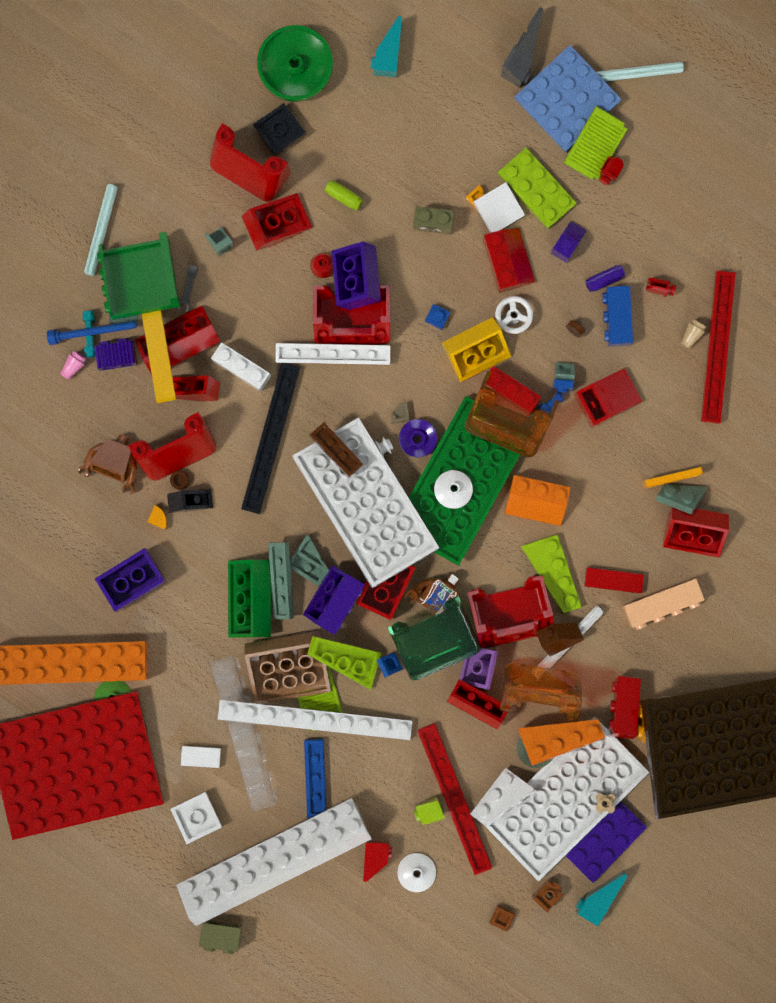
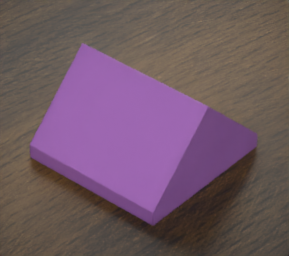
M467 645L460 680L471 686L490 690L498 652Z

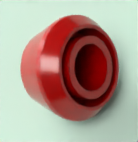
M323 252L316 254L312 258L310 267L315 276L328 278L333 275L332 255Z

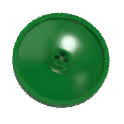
M291 25L277 29L264 40L257 56V69L263 85L271 94L285 101L300 102L315 97L326 87L332 75L333 58L328 43L319 33L305 26Z

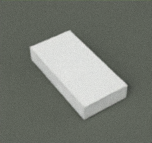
M182 746L181 766L220 768L221 748Z

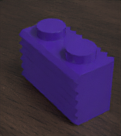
M129 338L118 339V343L110 344V341L99 342V346H94L97 369L103 371L136 366L137 358L134 342L129 341Z

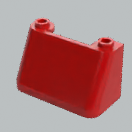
M222 123L217 130L210 156L212 170L264 202L273 201L290 176L288 162L273 156L264 165H261L233 147L235 133L230 127Z
M380 284L381 302L351 310L336 306V295H333L331 288L325 285L313 286V332L315 343L384 345L390 342V285Z
M199 412L186 418L184 427L187 435L156 450H152L147 442L141 440L128 445L133 457L149 479L153 481L163 479L173 474V472L192 465L215 452L216 442L204 417Z
M531 576L524 582V587L487 595L486 591L480 588L467 592L477 640L481 648H489L538 637L537 631L554 624V616L543 576Z

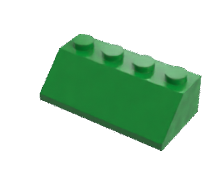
M228 561V638L271 637L270 561Z

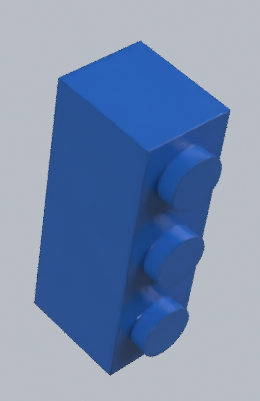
M630 286L607 287L605 292L602 293V303L606 304V311H603V322L607 323V330H604V341L608 342V347L631 346L633 344Z

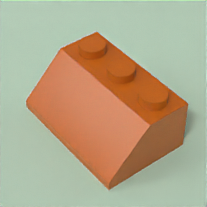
M514 475L511 481L505 514L561 526L571 487Z

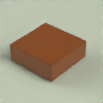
M497 905L489 924L507 932L515 913Z

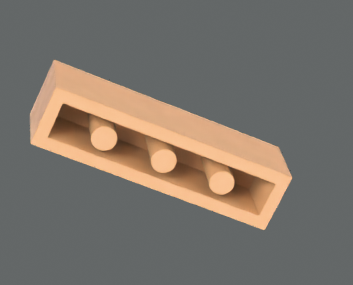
M691 579L626 604L622 608L630 628L635 627L638 630L646 627V623L653 620L654 623L664 620V616L671 613L672 616L683 613L682 609L688 606L690 609L701 606L700 602L705 599L697 579Z

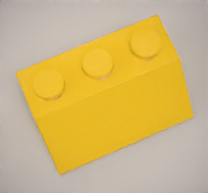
M493 317L442 342L445 353L460 382L511 357L501 328Z

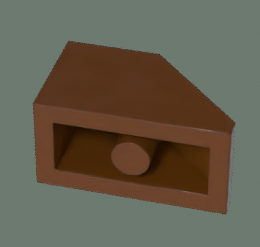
M554 623L536 632L542 648L550 657L584 640L577 623Z

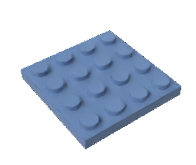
M570 45L514 97L565 153L573 147L595 106L609 113L622 100Z

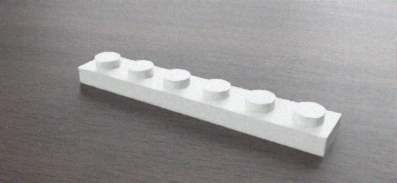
M276 343V363L390 365V345Z

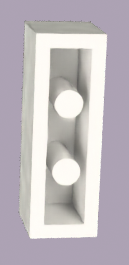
M222 342L211 357L213 362L260 392L271 377L269 372Z

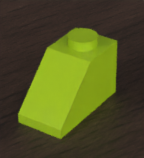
M437 796L415 805L417 810L413 812L417 822L421 821L423 825L445 819Z

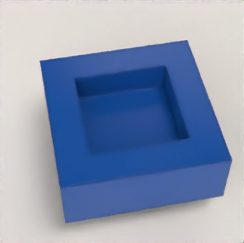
M433 304L425 322L442 330L450 312Z
M555 379L552 389L557 390V393L566 394L568 391H572L574 381Z
M395 652L376 660L385 678L403 670Z

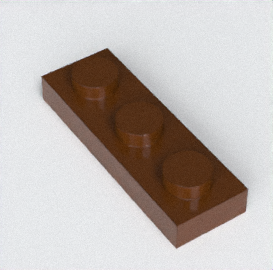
M325 422L310 434L312 440L348 478L363 466V463Z

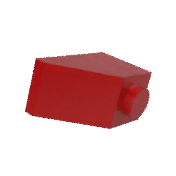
M373 840L366 842L363 882L369 881L388 864V859H392L393 847H389V842Z

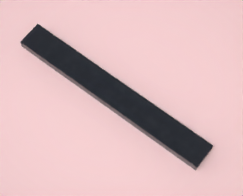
M286 363L281 364L241 510L256 514L261 513L300 367Z

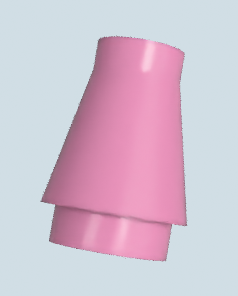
M75 350L69 353L60 374L70 380L85 365L86 358Z

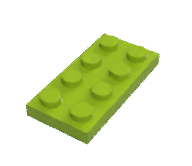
M527 148L523 149L497 173L547 229L576 205L572 197Z

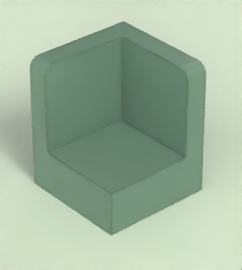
M221 227L210 235L208 232L204 234L218 256L234 247L233 241Z

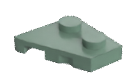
M664 484L657 495L656 501L692 515L705 495L707 487Z
M306 535L290 559V568L319 587L329 569L310 537Z

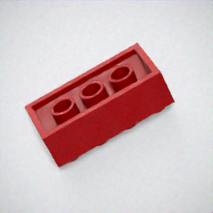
M203 306L164 324L171 366L177 365L181 361L221 342ZM144 334L134 340L144 363L151 373Z

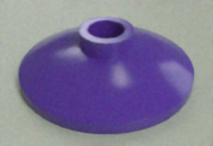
M415 419L407 422L402 427L399 433V443L402 450L409 456L424 457L434 450L437 443V434L429 422ZM415 436H420L422 438L421 442H415Z

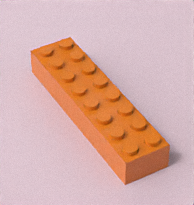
M148 641L0 646V685L137 681L149 679Z

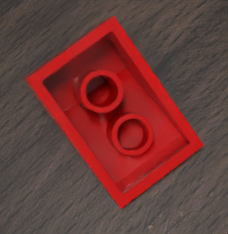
M298 193L250 208L241 216L256 251L273 246L312 228Z

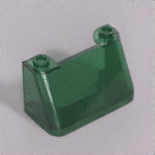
M459 597L448 599L443 605L444 612L408 627L406 623L396 622L388 627L411 680L415 681L425 678L480 652L481 646Z

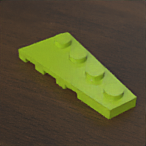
M558 535L521 546L538 575L543 576L545 586L562 613L582 608Z
M312 636L307 655L367 689H372L378 667L376 660L380 659V652Z

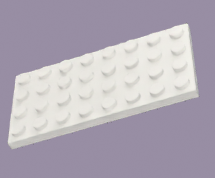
M357 418L334 431L341 441L363 463V466L350 478L339 469L316 443L294 454L292 458L369 584L374 588L439 549V546L364 425Z
M601 722L600 725L606 737L605 739L553 758L548 765L542 767L526 782L537 792L524 798L519 805L513 806L506 811L505 815L486 827L538 882L609 813L608 811L601 813L596 811L597 794H613L615 796L613 806L615 807L649 773L615 737H611V732Z

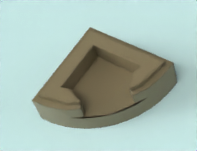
M408 402L400 404L394 410L391 424L410 421Z

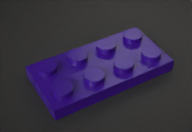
M620 801L615 806V811L608 813L565 856L594 883L647 827Z

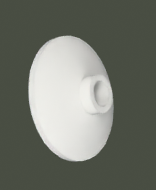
M450 470L441 474L434 486V493L438 502L451 509L460 508L467 504L473 492L472 483L468 476L457 470ZM452 485L457 486L456 492L451 491L450 487Z
M412 853L401 860L397 871L398 879L405 889L411 892H422L434 883L436 868L428 856L422 853ZM415 870L420 871L421 874L419 877H415L413 875V872Z

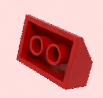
M519 228L502 229L484 235L483 242L499 293L535 283Z
M671 507L667 519L663 547L720 558L729 532V514L695 509L691 515Z

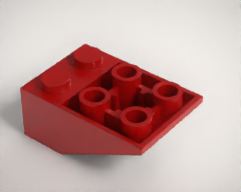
M625 368L582 388L574 394L591 428L642 402Z

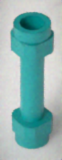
M83 311L82 316L85 328L93 327V322H95L94 311ZM93 335L86 336V347H84L86 358L96 357Z

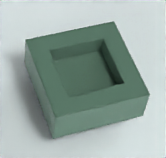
M555 362V379L574 381V364Z

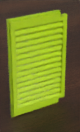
M595 106L563 163L591 180L594 177L599 180L601 177L600 169L608 156H613L628 130L626 127H623L625 123Z
M327 666L331 692L297 698L300 709L343 713L330 667Z

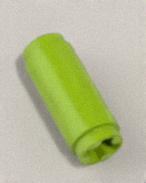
M330 180L324 190L328 195L352 210L357 211L363 203V199L336 181Z

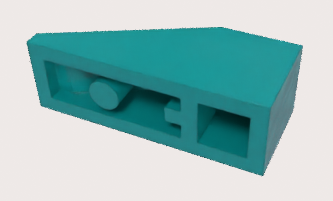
M402 16L397 17L377 48L375 57H371L370 69H374L375 76H397Z
M622 871L587 893L584 898L581 897L575 907L577 908V914L598 927L628 877L627 874Z

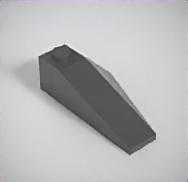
M541 7L527 27L528 31L523 32L518 44H515L502 66L501 77L519 88L523 83L526 84L531 77L529 72L543 13V8Z

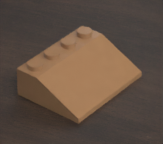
M321 631L245 644V659L255 704L331 692L327 665L307 655L312 636L322 638Z

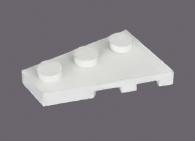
M505 768L471 812V815L488 827L505 815L506 811L515 805H519L524 798L533 795L537 791Z

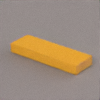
M698 467L644 480L643 486L646 489L697 477L703 474L702 468Z

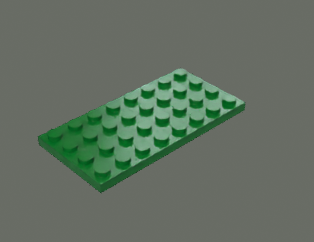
M467 396L464 397L409 496V500L439 546V549L433 553L458 567L533 433ZM450 470H457L467 475L473 487L472 496L468 503L456 509L441 505L434 493V486L438 477ZM452 485L450 487L451 491L456 492L457 486Z

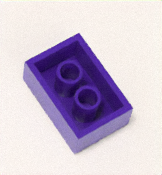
M362 241L332 250L336 306L351 310L381 302L376 246Z
M143 548L95 578L114 612H119L167 582L146 548Z
M332 565L303 615L335 635L341 629L343 620L351 612L353 603L361 595L365 584Z

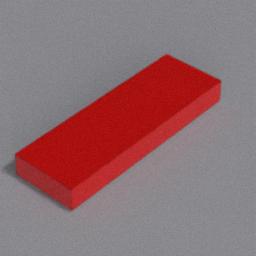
M587 567L584 587L642 594L644 575Z

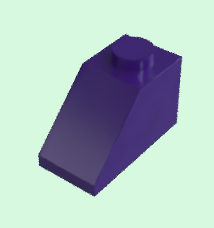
M570 221L553 247L551 254L567 263L587 231Z

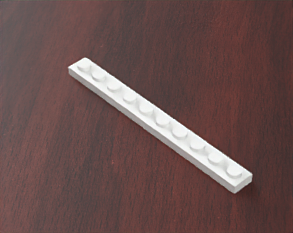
M226 700L219 701L217 718L218 720L410 740L412 721Z

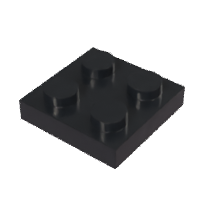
M285 103L253 124L275 156L306 135V132Z

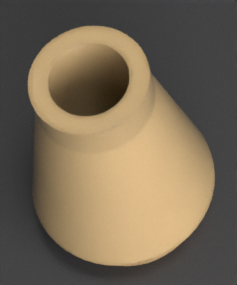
M693 319L691 323H688L681 344L691 349L693 344L705 333L706 327Z

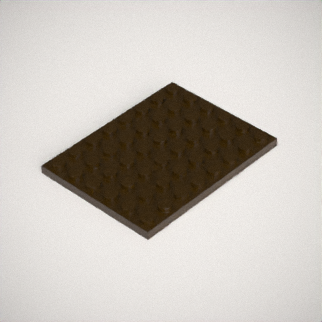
M776 678L640 700L655 818H668L776 797Z

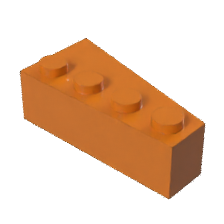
M598 719L518 728L531 766L606 738Z

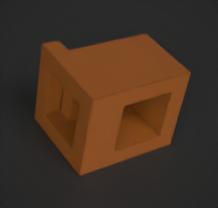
M547 879L532 895V898L548 913L551 907L563 896L560 892L562 888L555 881L551 883ZM548 892H551L553 894L552 898L550 899L546 898V894Z

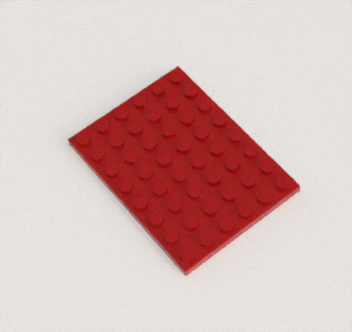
M138 691L0 723V791L12 840L164 804Z

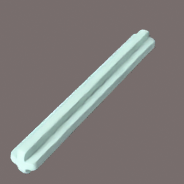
M683 62L598 71L596 73L606 82L681 73L684 71Z
M108 184L106 187L84 270L86 275L94 276L98 264L97 253L100 252L99 245H103L118 189L113 184Z

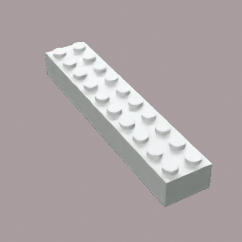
M351 798L176 886L189 920L197 926L371 840V836L357 805Z

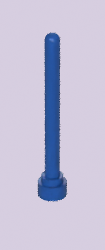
M130 321L65 332L53 329L47 331V341L49 345H56L64 339L135 329L137 323Z

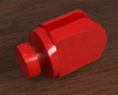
M612 156L607 157L600 169L601 177L599 181L602 184L608 186L610 181L614 182L624 167L622 159Z
M648 278L647 292L663 295V297H667L668 293L674 296L676 285L672 284L670 286V280Z

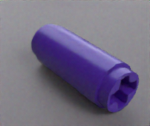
M615 265L585 280V284L589 292H595L625 277V273L621 265Z

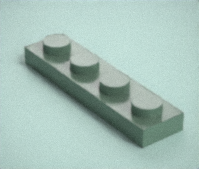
M270 542L268 546L273 619L290 620L294 618L289 542Z

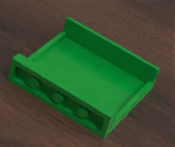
M167 232L159 233V240L104 250L102 244L99 245L100 252L97 253L99 264H102V269H99L101 280H104V285L101 287L103 296L107 299V302H104L105 312L110 314L112 320L180 307Z

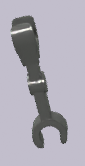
M194 265L189 266L188 279L184 287V295L179 302L180 307H177L178 311H180L183 304L187 305L186 313L190 311V295L198 272V268Z

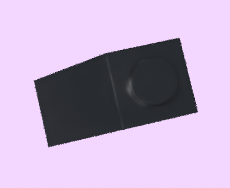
M211 489L186 490L167 494L169 513L213 508Z

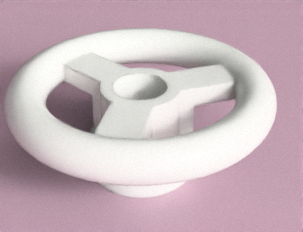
M510 296L498 304L495 311V319L503 331L518 334L525 331L531 325L533 310L525 299L518 296ZM515 302L521 303L526 308L527 316L522 315L516 309ZM509 303L510 310L507 312L506 318L502 320V308ZM516 313L517 318H512L510 314ZM519 321L525 322L521 327L518 328H510L506 326L508 323L514 325L517 324Z

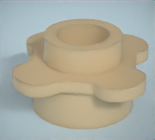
M599 793L596 795L597 806L595 809L598 813L603 811L613 813L615 811L613 806L615 796L613 794L603 795Z

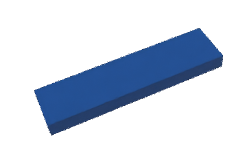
M324 739L304 740L307 818H312L327 811Z

